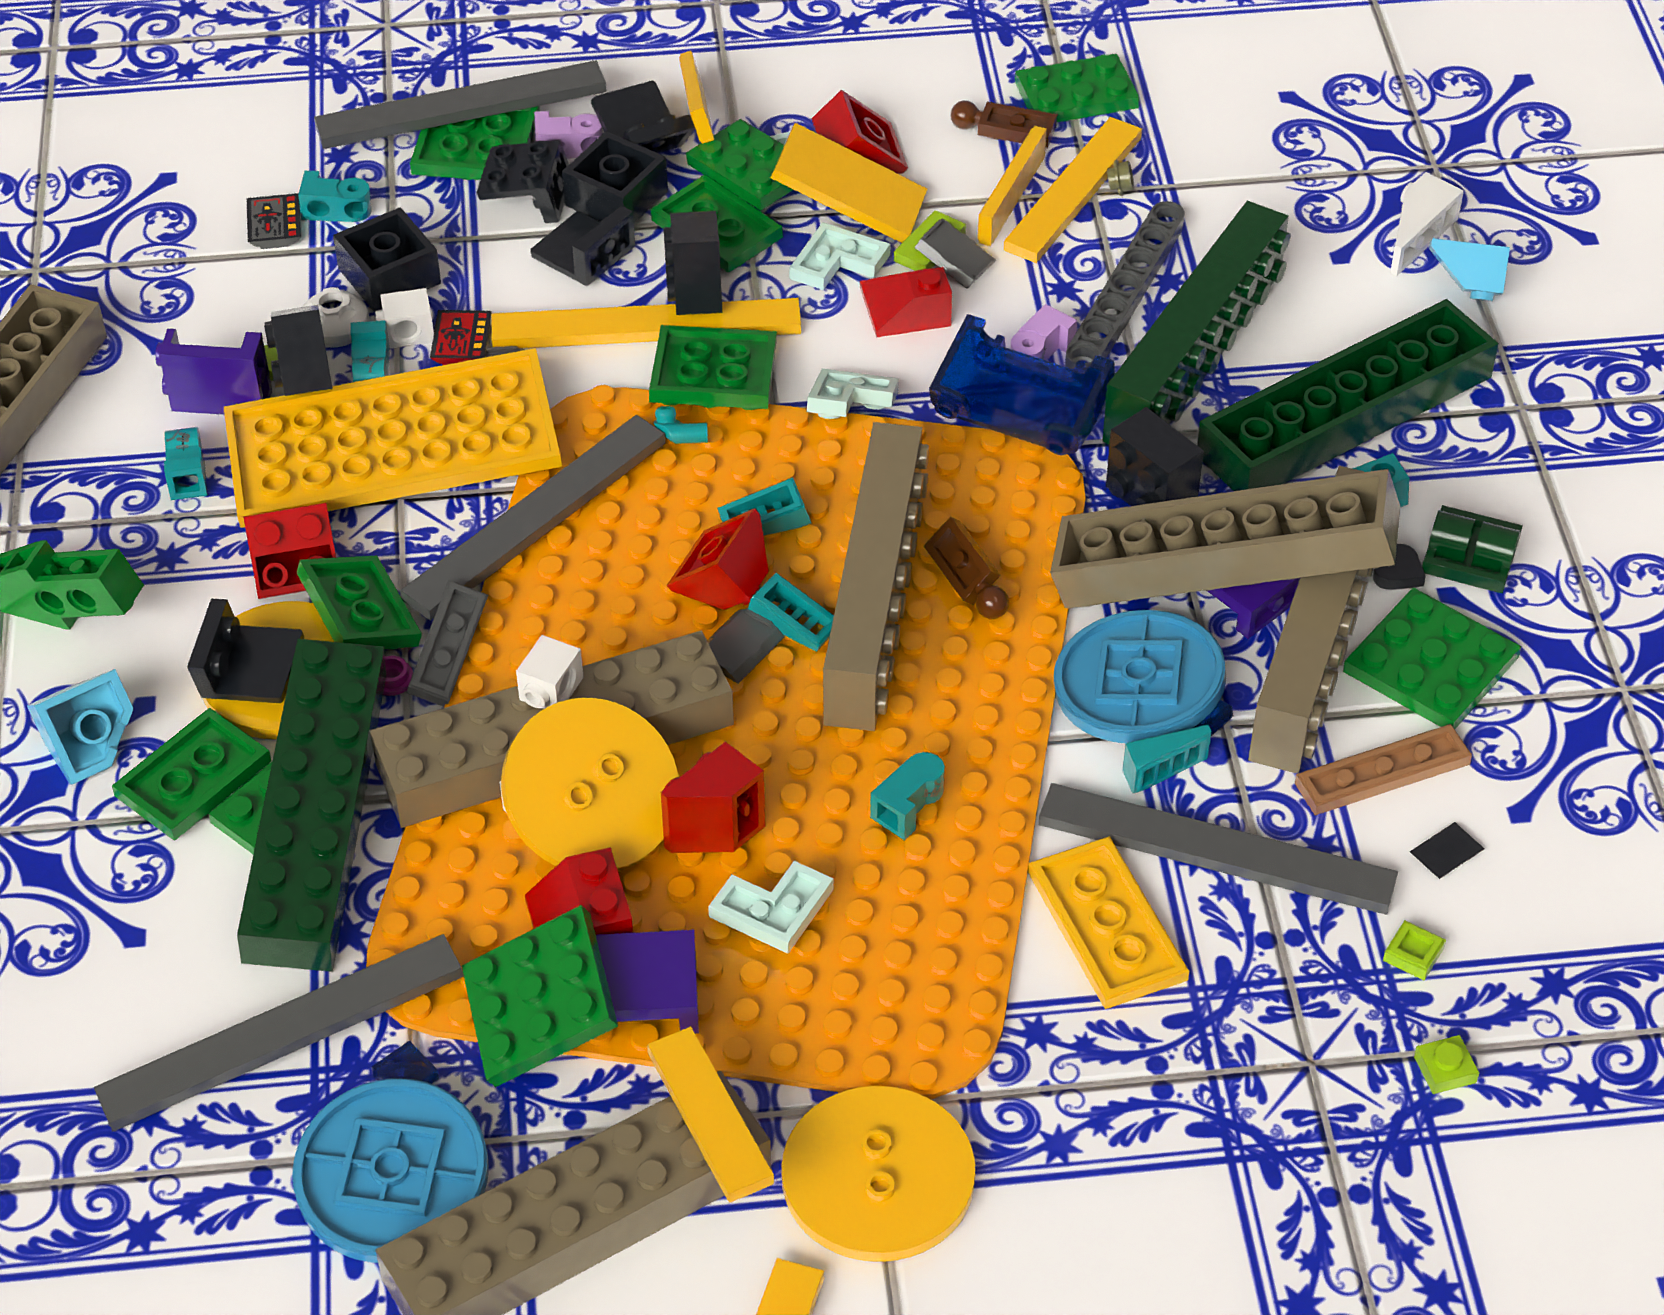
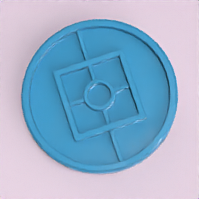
M1157 610L1122 612L1093 622L1076 633L1067 642L1060 652L1054 668L1056 698L1065 716L1082 731L1097 738L1117 743H1128L1195 727L1218 705L1226 684L1224 655L1213 635L1203 626L1189 618Z
M401 1078L384 1079L362 1084L348 1090L328 1103L314 1117L304 1131L295 1153L292 1174L293 1188L303 1218L309 1228L323 1243L347 1257L378 1263L375 1249L485 1193L489 1174V1161L480 1126L470 1110L458 1098L448 1091L424 1081Z

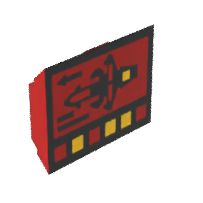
M438 310L430 358L437 363H442V365L485 358L492 311Z

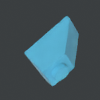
M1434 238L1430 240V251L1462 291L1471 292L1470 299L1493 301L1494 295H1502L1504 293L1510 247Z
M116 669L62 689L27 705L45 746L70 785L112 767L118 751V744L133 711V706Z

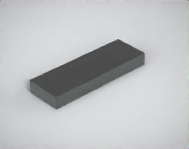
M448 580L406 693L443 707L449 703L486 603L487 594Z

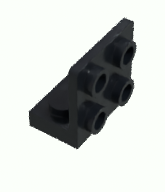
M653 80L597 95L591 100V105L604 132H610L656 153L682 147L695 129L690 114L678 118L670 114L660 90Z
M539 140L533 143L502 144L492 147L476 192L479 200L532 195L533 204L536 209H540L544 222H559L565 203L562 171L569 165L561 141Z
M620 206L601 222L577 211L530 249L531 257L588 286L635 247L633 211Z
M211 598L187 669L201 698L282 703L287 692L297 639H304V634L300 629L241 626L239 619L234 616L227 599Z

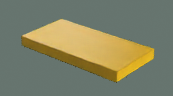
M794 123L771 175L773 180L900 243H903L911 235L927 192V188L797 123Z
M1110 836L1028 864V874L1104 1009L1188 981L1190 971Z

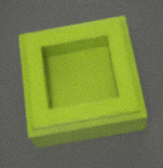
M1404 920L1385 950L1383 961L1425 981L1443 952L1446 939Z

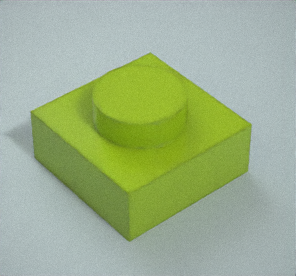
M1460 1035L1416 1046L1414 1058L1432 1094L1477 1083L1479 1071Z

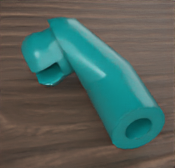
M662 406L656 409V420L653 422L654 427L665 433V437L676 444L708 443L707 423L683 424L676 420V410L674 407Z

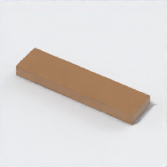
M1449 724L1296 774L1295 785L1313 814L1318 815L1470 765L1472 754L1453 726Z

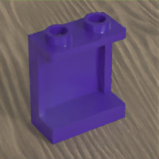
M168 328L163 343L159 342L157 344L155 360L157 366H161L163 371L162 392L164 395H168L171 411L224 415V406L271 397L272 384L262 333L246 332L241 348L179 344L176 329Z
M1300 578L1219 588L1207 592L1238 614L1236 630L1249 639L1290 608Z
M694 930L596 935L617 1022L679 1019L680 1031L691 1026L695 1034L699 1033Z

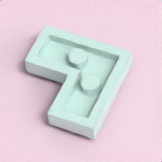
M822 222L789 267V279L824 290L840 267L875 278L890 256V243Z
M822 368L808 395L807 412L817 413L818 416L825 419H837L841 416H847L853 402L861 403L866 408L874 410L886 407L892 408L898 394L899 378Z
M793 861L772 892L731 875L708 906L709 917L788 954L834 890V878L796 861Z

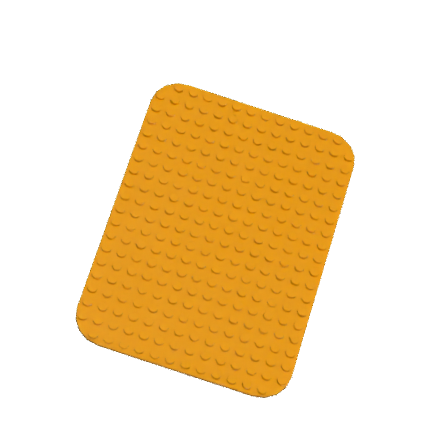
M598 385L591 390L566 397L550 409L562 467L520 474L508 510L635 415H638L654 426L656 409L668 405L649 402V390L627 387L612 388L608 385ZM769 404L768 409L758 408L755 410H745L740 407L718 406L706 408L701 405H674L672 407L676 410V420L683 424L707 423L708 443L676 444L665 437V444L485 579L481 592L487 594L488 597L448 704H445L444 708L518 686L516 670L541 635L580 648L582 666L701 630L706 640H708L736 611L748 608L749 604L745 606L738 604L723 610L674 593L666 585L702 532L722 523L717 508L790 478H793L811 523L800 528L764 535L769 572L760 584V587L775 573H778L834 615L873 422L922 427V444L929 445L927 469H921V473L928 474L926 498L918 499V502L923 503L921 526L912 529V532H917V546L915 557L907 559V562L912 563L910 586L901 590V593H906L904 618H899L898 622H895V624L900 625L898 650H893V653L889 654V656L895 657L892 682H887L886 687L883 686L884 689H889L886 715L878 714L875 731L825 726L823 721V667L829 639L816 652L784 635V638L739 684L726 677L733 693L734 725L668 745L677 766L679 777L695 766L702 755L714 751L725 741L764 770L765 827L734 852L670 853L664 848L663 839L643 860L618 871L632 916L633 933L694 930L699 1033L695 1035L716 1072L721 1070L725 1077L832 1092H843L866 1086L897 1087L913 1091L929 1099H935L966 1087L991 1064L1003 1034L1056 694L1054 668L1057 658L1063 649L1069 610L1063 605L1050 571L1061 517L1084 513L1086 497L1083 474L1067 453L1037 434L1025 435L1012 431L848 413L846 417L841 416L837 419H825L818 416L817 413L807 412V408ZM775 509L767 510V513H771L775 511ZM950 517L961 521L1001 575L992 585L1001 587L1009 597V607L1003 616L996 619L985 618L978 612L976 604L972 605L963 601L924 548L927 541ZM773 601V604H775L777 607L780 605L779 603ZM789 608L785 611L789 616L794 612ZM802 615L798 622L803 625L809 618ZM816 623L810 631L816 635L824 626ZM921 752L933 753L939 756L945 765L943 795L938 801L923 806L916 814V830L907 839L903 840L870 818V793L911 756ZM502 797L405 827L368 942L366 967L444 934L462 968V965L533 930L525 901V894L556 866L534 853L519 837L507 813L503 810ZM793 861L834 878V890L788 954L709 917L708 906L731 875L737 876L769 892L773 891ZM464 977L385 1011L404 1027L435 1037L478 1042ZM679 1019L617 1022L618 1027L564 1054L655 1067L648 1055L647 1044L680 1031Z

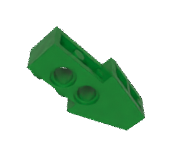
M42 540L0 554V612L65 630H70L78 617L125 615L132 608L134 600L144 587L143 582L119 549L54 552L47 540Z

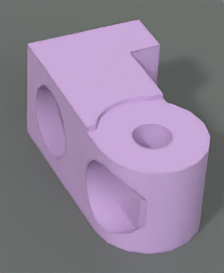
M549 111L534 112L536 141L560 140L567 159L577 158L603 134V128L597 116L593 114H581L571 118L549 117Z
M1045 304L1011 339V370L1022 377H1032L1041 373L1044 362L1058 349L1066 353L1068 345L1077 332V320Z

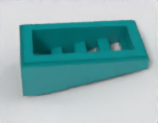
M793 478L717 508L722 522L755 508L760 513L763 536L800 528L811 523ZM775 509V511L767 513V510Z
M775 573L750 600L749 610L772 621L783 635L816 652L830 638L834 615L778 573ZM773 601L779 603L780 605L777 607L775 604H773ZM788 608L794 611L790 616L785 613ZM802 615L809 618L803 625L798 622ZM816 623L823 625L824 627L816 635L810 631Z
M1209 725L1125 743L1122 771L1131 792L1134 794L1146 790L1208 758L1211 738Z

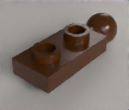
M959 101L952 107L950 113L951 121L957 128L967 130L978 125L977 135L996 140L1023 143L1034 126L1046 128V148L1049 147L1057 126V114L987 102L984 110L981 111L970 101Z
M950 517L927 541L924 548L963 601L972 605L976 604L978 612L985 618L996 619L1003 616L1009 607V597L1001 587L992 585L1001 575L961 521Z

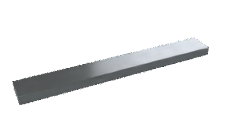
M597 60L314 116L315 127L322 148L327 149L607 92L606 81Z
M635 415L402 588L400 591L403 601L431 621L435 617L448 580L472 589L663 446L665 444V433L638 415Z
M1051 783L1039 815L1038 825L1094 840L1110 836L1117 846L1387 915L1398 875L1396 870Z
M442 934L99 1084L94 1089L110 1128L114 1132L464 977L462 968L445 935Z

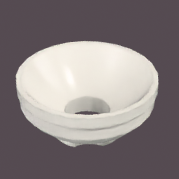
M325 288L322 292L312 296L302 306L318 305L325 347L335 348L351 344V323L370 322L368 310L363 300L357 295L339 290V288ZM330 302H342L338 307L332 309L321 306Z

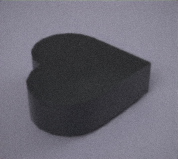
M1397 544L1395 565L1374 568L1373 581L1377 586L1385 590L1423 587L1426 578L1417 552L1406 544Z

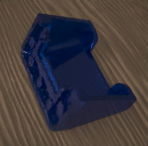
M967 314L929 387L930 400L934 405L935 411L948 419L957 418L1046 447L1057 455L1077 452L1105 415L1107 384L1115 375V361L1095 355L1089 367H1086L1085 362L1080 360L1077 361L1074 369L1006 348L1005 336L997 334L996 338L993 339L984 331L985 319Z

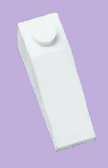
M1427 172L1414 183L1410 182L1407 184L1400 198L1403 205L1390 274L1397 277L1429 247L1432 238L1437 239L1458 220L1464 190Z

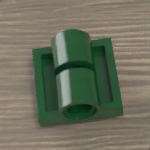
M1442 505L1435 518L1428 549L1422 565L1423 571L1428 575L1503 594L1523 525Z

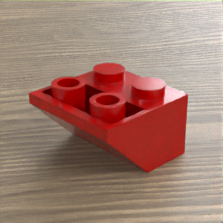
M326 503L243 517L258 599L306 591L296 573L301 559L336 558Z
M726 741L714 751L702 755L695 766L681 777L670 780L663 791H661L664 848L670 853L736 851L765 827L764 770Z

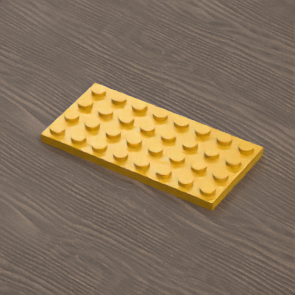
M536 348L332 386L333 389L288 396L283 395L224 406L234 495L240 528L245 527L243 517L320 503H326L328 511L562 467Z

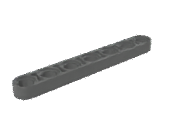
M1164 201L1155 204L1150 210L1067 347L1065 369L1071 376L1080 379L1091 378L1101 369L1183 230L1185 212L1179 204ZM1172 217L1176 221L1164 222L1159 220L1158 218ZM1156 239L1160 240L1162 244H1148L1145 240ZM1144 262L1149 266L1139 268L1132 266L1131 263ZM1120 285H1129L1134 287L1135 290L1122 291L1119 290L1117 287ZM1113 308L1119 310L1121 313L1117 315H1110L1104 313L1103 310ZM1092 332H1100L1105 334L1107 337L1103 339H1095L1090 337L1088 334ZM1085 356L1091 358L1092 361L1089 363H1078L1074 358Z

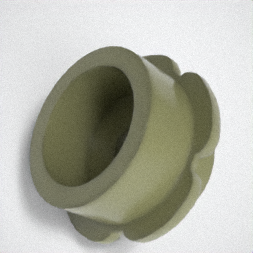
M1114 160L1113 168L1107 169L1110 190L1118 189V194L1123 196V192L1134 190L1131 164L1129 161L1119 163L1118 160Z

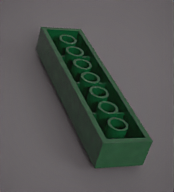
M1248 200L1245 202L1107 384L1102 442L1110 444L1111 429L1145 407L1169 425L1172 421H1179L1190 397L1195 398L1198 395L1204 377L1207 373L1211 375L1216 370L1220 355L1224 350L1229 351L1232 348L1241 327L1246 328L1249 325L1254 309L1257 305L1262 306L1265 303L1272 284L1281 281L1287 265L1283 261V254L1288 247L1291 234L1287 232L1289 215Z
M1445 299L1200 420L1197 446L1204 450L1203 462L1233 491L1284 484L1492 378L1499 343L1448 299Z
M297 639L237 932L241 964L333 972L373 754L370 730L376 729L378 726L386 682L385 650L383 646Z

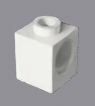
M426 288L380 294L382 310L375 311L376 321H386L390 349L432 343L434 332Z
M541 635L516 670L519 700L526 702L534 708L543 709L555 703L568 700L583 679L581 649Z

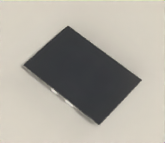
M1454 822L1411 850L1410 853L1440 879L1449 872L1456 871L1458 866L1465 865L1467 860L1485 848Z

